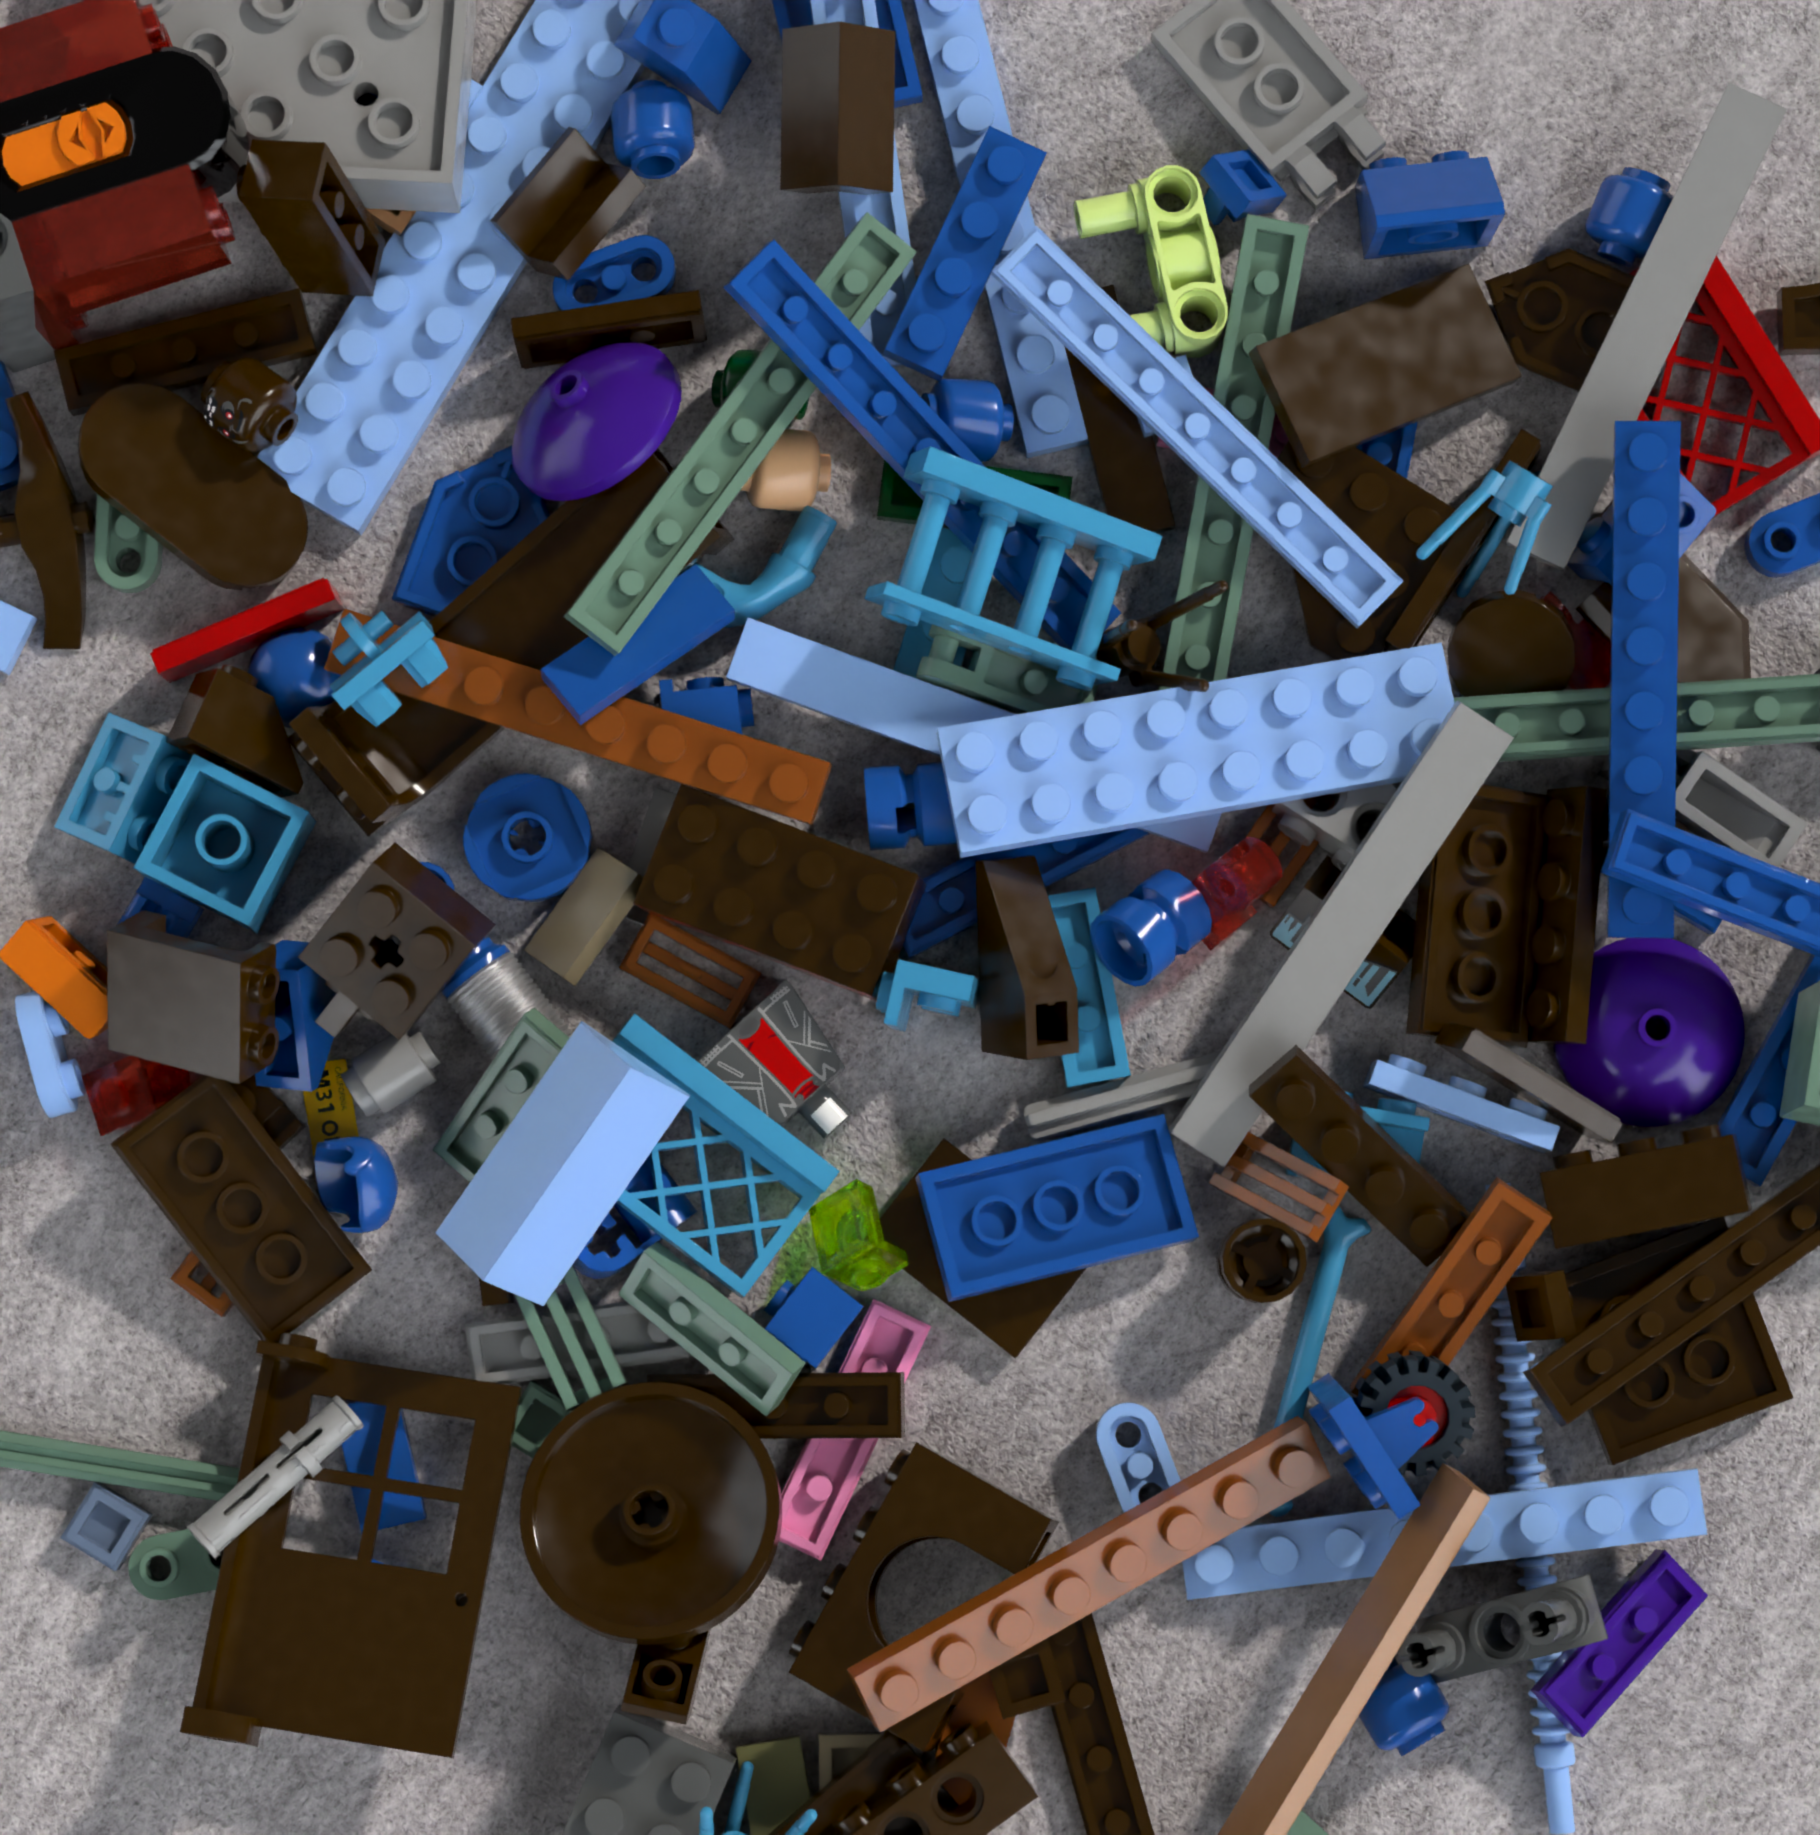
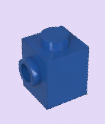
M812 1267L797 1287L786 1280L764 1308V1311L773 1317L765 1329L804 1362L807 1361L814 1368H817L864 1306Z

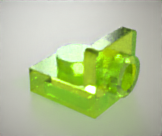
M855 1179L809 1209L822 1274L858 1291H866L882 1285L889 1276L909 1264L905 1250L884 1241L872 1186Z

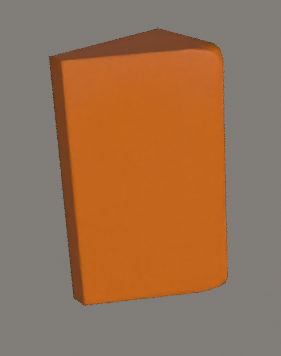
M52 916L26 920L0 950L1 960L85 1038L91 1039L100 1035L108 1029L107 967Z

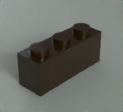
M252 139L247 163L243 164L238 171L236 182L237 195L301 292L373 296L385 239L325 142Z
M1719 1124L1680 1131L1683 1143L1681 1145L1657 1149L1655 1137L1616 1144L1619 1156L1616 1158L1593 1162L1591 1149L1553 1157L1555 1170L1541 1172L1540 1178L1547 1211L1552 1215L1550 1225L1555 1249L1751 1211L1752 1205L1736 1134L1721 1136Z

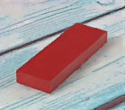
M323 577L153 649L150 655L158 674L167 682L172 683L255 648L272 634L288 628L307 626L342 611L344 607L334 586L328 579Z

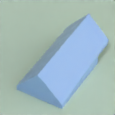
M581 1021L435 1233L482 1281L544 1306L690 1095Z

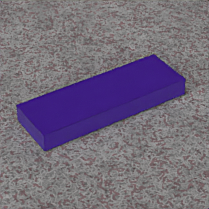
M1655 1549L1601 1610L1608 1639L1564 1651L1532 1687L1531 1691L1574 1736L1583 1738L1708 1595L1666 1550Z

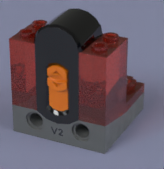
M84 0L0 28V360L13 373L55 360V350L82 344L83 341L79 330L89 326L86 318L87 311L232 264L226 243L235 241L236 237L227 210L223 203H219L218 198L232 190L237 182L240 167L246 164L249 153L246 124L216 69L197 53L172 45L164 23H160L152 3L142 6L139 0Z

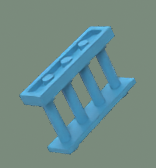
M931 446L911 453L903 478L922 485L920 493L925 498L897 585L886 581L869 586L864 599L882 605L881 615L892 621L909 626H918L919 620L1056 670L1058 672L1055 679L1072 688L1092 691L1094 685L1117 681L1121 669L1096 660L1097 651L1122 572L1129 571L1131 565L1134 566L1155 560L1162 535ZM958 499L980 507L978 515L983 518L956 606H952L925 596L921 592L949 505L957 504ZM1017 521L1038 529L1036 538L1041 543L1014 628L981 617L980 613L1007 528L1014 527ZM1075 543L1095 551L1093 559L1098 562V566L1072 649L1069 650L1040 639L1038 635L1065 549H1072Z

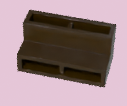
M832 22L782 29L780 190L806 194L839 191L861 195L893 192L895 31L846 22Z

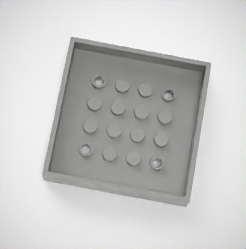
M84 0L73 113L77 111L84 112L89 107L106 102L117 110L123 120L127 140L123 153L71 170L81 193L88 195L240 202L236 187L237 175L240 167L247 163L252 139L325 142L366 209L460 213L477 0ZM181 83L187 86L185 92L179 96L173 97L166 94L169 87L174 84ZM365 93H373L378 96L377 100L369 106H361L356 103L357 99Z

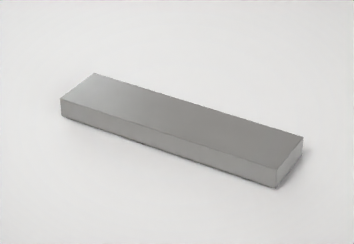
M627 1301L592 1306L620 1368L693 1357ZM578 1309L565 1310L592 1371L605 1370ZM551 1312L541 1313V1319L566 1374H578ZM524 1316L465 1324L472 1380L507 1384L551 1377Z

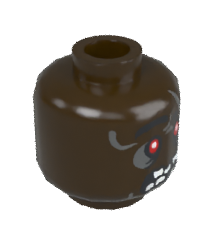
M241 358L234 362L226 361L221 363L213 370L203 385L201 401L204 403L205 421L214 431L243 451L255 453L268 448L272 444L279 446L288 440L297 426L298 415L294 413L297 405L295 389L289 381L256 359Z

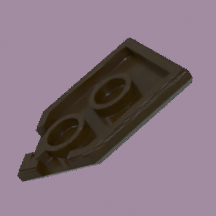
M1569 248L1514 272H1507L1485 281V285L1517 366L1579 392L1635 276Z
M1683 554L1679 558L1677 683L1751 678L1749 620ZM1603 582L1576 610L1611 646L1612 586L1608 582Z

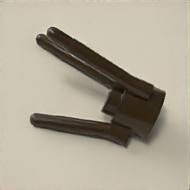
M1219 580L1149 617L1137 621L1129 619L1117 627L1105 630L1097 651V660L1120 668L1119 677L1128 675L1131 684L1136 688L1145 685H1155L1168 688L1181 687L1187 691L1206 692L1209 689V682L1204 679L1152 671L1151 666L1155 664L1160 653V640L1156 630L1228 590V583L1225 580Z

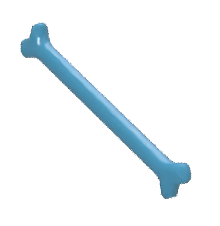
M1340 1206L1337 1207L1323 1231L1324 1243L1274 1428L1296 1416L1303 1419L1310 1393L1308 1386L1313 1382L1348 1249L1358 1238L1371 1232V1227L1364 1218H1347ZM1292 1500L1269 1513L1274 1517H1281L1287 1514L1293 1507Z

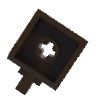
M395 842L370 865L298 956L301 961L326 980L325 985L336 993L315 1020V1023L335 1038L349 1024L353 1017L360 1012L369 1021L373 1018L400 1040L430 1007L496 924ZM393 935L402 942L400 946L393 941Z

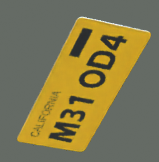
M345 1059L326 1062L319 1087L312 1092L303 1091L313 1156L315 1155L318 1142L345 1137H359L353 1098L341 1077V1074L348 1070Z

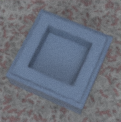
M94 1482L60 1538L113 1571H118L153 1514L101 1482Z

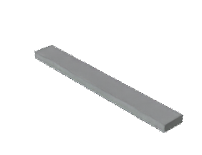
M1728 83L1538 476L1553 486L1545 499L1552 506L1540 524L1529 555L1530 557L1560 571H1564L1613 470L1615 421H1637L1787 108ZM1526 517L1521 527L1514 526L1506 542L1507 546L1515 550L1517 549L1528 517Z
M1455 702L1170 1126L1169 1130L1173 1135L1221 1166H1226L1263 1111L1249 1097V1085L1295 1045L1302 1051L1305 1049L1514 737L1463 703Z

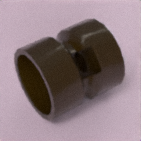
M1269 1218L1246 1221L1231 1229L1220 1242L1216 1256L1217 1272L1225 1288L1238 1299L1252 1303L1275 1302L1292 1294L1302 1282L1307 1266L1305 1247L1298 1234L1285 1223Z

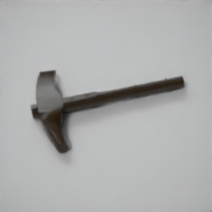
M29 391L4 399L16 431L20 474L15 513L0 516V548L21 544L36 570L44 601L45 626L43 648L80 649L86 617L84 533L93 531V522H95L93 509L90 510L87 501L77 502L74 487L63 460Z

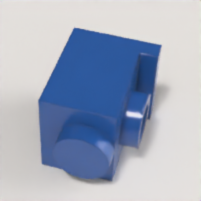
M705 677L687 681V690L675 691L672 679L659 680L663 710L742 735V727L754 726L751 688L738 689L737 685L725 686L724 678Z

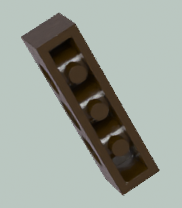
M985 1721L975 1729L971 1723H968L948 1735L939 1745L943 1753L921 1768L917 1762H914L896 1773L885 1785L889 1792L869 1807H867L864 1801H861L840 1814L832 1823L836 1831L830 1835H884V1830L888 1823L898 1817L914 1819L919 1824L917 1835H987L1036 1799L1038 1795L1029 1779L988 1722ZM960 1777L972 1783L970 1797L959 1806H946L937 1799L940 1786L948 1779Z

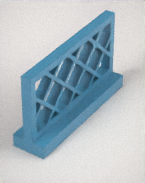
M634 1013L618 1031L612 1042L690 1095L682 1108L689 1113L692 1138L657 1143L649 1154L654 1190L632 1193L624 1190L616 1203L737 1296L743 1298L820 1194L827 1190L840 1171ZM700 1122L717 1135L702 1137ZM728 1143L739 1151L743 1178L709 1182L704 1145ZM694 1147L699 1184L664 1188L658 1151ZM751 1161L768 1175L753 1176ZM779 1182L799 1198L784 1219L760 1222L755 1185ZM745 1186L750 1223L715 1228L710 1191ZM700 1192L705 1229L680 1232L668 1223L665 1197ZM655 1198L657 1213L640 1200ZM777 1228L763 1246L761 1230ZM751 1231L755 1259L741 1278L720 1262L716 1236ZM706 1237L708 1252L691 1239Z

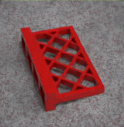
M1717 255L1694 301L1703 315L1689 312L1685 319L1686 322L1709 326L1718 338L1713 363L1676 356L1682 331L1681 328L1665 361L1666 367L1659 396L1649 395L1645 404L1656 406L1652 421H1660L1662 408L1700 416L1692 450L1680 448V457L1689 459L1684 477L1690 483L1696 461L1733 469L1727 494L1711 503L1716 508L1714 517L1802 463L1808 462L1820 455L1819 417ZM1639 268L1629 274L1635 276ZM1723 349H1725L1736 368L1720 365ZM1673 364L1710 372L1702 407L1665 399ZM1717 374L1745 381L1752 392L1746 417L1709 409ZM1757 402L1770 422L1753 418ZM1642 409L1637 421H1650ZM1706 418L1744 426L1736 460L1698 452ZM1751 427L1777 433L1791 454L1769 468L1742 462ZM1740 471L1758 474L1736 488Z

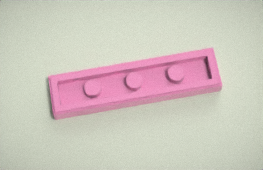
M873 1299L838 1373L904 1372L905 1383L931 1326ZM807 1438L781 1493L782 1527L780 1542L820 1561L822 1560L879 1438Z

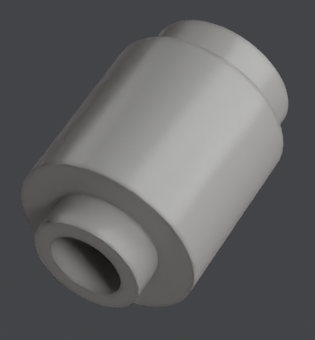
M421 1031L411 1037L406 1033L400 1040L391 1034L352 1059L353 1067L342 1073L341 1077L359 1107L367 1117H370L379 1110L387 1114L435 1083L437 1078L432 1069L439 1065L441 1061Z

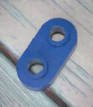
M634 236L591 252L569 280L555 277L552 287L553 296L559 311L666 295L674 284L676 267L673 255L664 242L653 236ZM649 263L656 268L655 276L649 281L637 280L633 276V272L639 264ZM583 285L595 287L598 291L596 298L590 303L578 302L574 296L579 287Z
M1820 493L1770 512L1752 525L1746 535L1744 549L1748 562L1757 572L1768 577L1780 578L1820 563ZM1782 532L1789 537L1791 548L1788 552H1779L1774 549L1771 544L1772 533Z

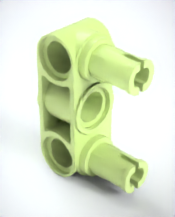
M1166 165L1156 169L1148 178L1138 179L1136 183L1129 184L1125 192L1075 200L1074 216L1080 239L1134 229L1136 234L1143 233L1149 276L1154 294L1159 303L1154 305L1153 311L1129 316L1168 353L1172 352L1173 355L1186 354L1188 358H1200L1210 354L1218 346L1228 318V306L1221 279L1218 248L1214 233L1208 222L1201 187L1196 176L1181 166ZM1162 193H1172L1179 196L1186 207L1178 212H1167L1156 204L1154 198ZM1190 311L1201 312L1210 319L1213 327L1204 332L1192 331L1183 324L1181 316Z

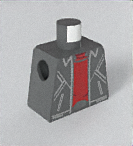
M784 980L697 1061L782 1127L796 1114L800 1113L825 1139L852 1114L828 1087L845 1070V1066L793 986L787 980Z

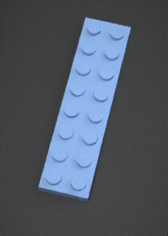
M1441 642L1211 681L1206 692L1187 691L1181 687L940 727L937 728L936 735L959 857L962 858L1399 783L1404 780L1455 703Z

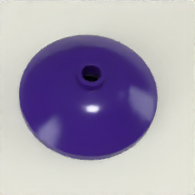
M615 343L600 346L582 353L565 363L538 387L525 405L517 422L512 441L511 458L513 468L519 479L532 493L541 498L554 501H570L597 494L629 476L656 451L676 419L682 394L681 380L676 368L659 349L643 343Z
M1626 938L1608 944L1593 954L1586 1044H1554L1553 1049L1558 1066L1568 1085L1576 1092L1620 1118L1619 1122L1638 1127L1666 1126L1682 1122L1704 1111L1729 1086L1740 1064L1744 1048L1745 1026L1743 1012L1738 996L1727 976L1709 957L1699 950L1673 939ZM1650 1017H1658L1664 1021L1666 1034L1662 1040H1653L1647 1035L1645 1025Z

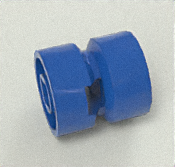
M942 762L917 764L912 774H905L899 765L864 768L870 851L905 848L910 838L916 837L923 846L957 844ZM908 803H914L915 809H907L903 806Z
M1164 869L1156 871L1140 883L1128 897L1119 899L1098 915L1091 923L1090 936L1093 948L1100 961L1112 975L1126 984L1135 987L1143 986L1168 968L1175 960L1176 955L1186 954L1204 940L1211 932L1212 918L1203 895L1194 884L1180 873Z

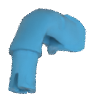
M810 506L804 507L779 554L771 553L762 573L751 584H738L727 581L698 563H694L692 566L696 564L735 609V620L725 626V628L745 625L747 618L758 620L790 598L809 588L817 577L812 571L827 545L837 522Z

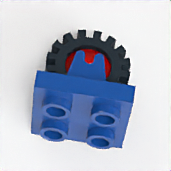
M1409 1350V1355L1402 1356L1398 1351L1387 1354L1389 1361L1380 1364L1377 1360L1368 1367L1372 1373L1366 1380L1360 1376L1355 1385L1359 1390L1357 1398L1351 1397L1329 1373L1308 1386V1389L1318 1403L1308 1411L1329 1443H1332L1339 1455L1341 1456L1347 1451L1352 1455V1458L1344 1462L1343 1465L1361 1493L1368 1498L1375 1510L1386 1504L1398 1519L1421 1506L1401 1474L1405 1475V1471H1412L1415 1476L1427 1475V1468L1434 1467L1438 1471L1442 1463L1447 1465L1445 1460L1452 1454L1458 1459L1465 1451L1460 1444L1464 1438L1471 1440L1474 1428L1469 1425L1470 1418H1476L1475 1406L1468 1398L1472 1395L1467 1385L1460 1380L1459 1376L1440 1359L1432 1355L1427 1357L1420 1351Z

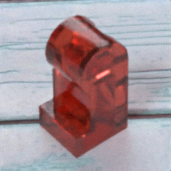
M1247 837L1242 839L1192 881L1194 886L1203 895L1212 918L1211 932L1202 940L1210 951L1257 913L1252 904L1277 885L1282 878V867L1278 857L1265 842L1258 838Z

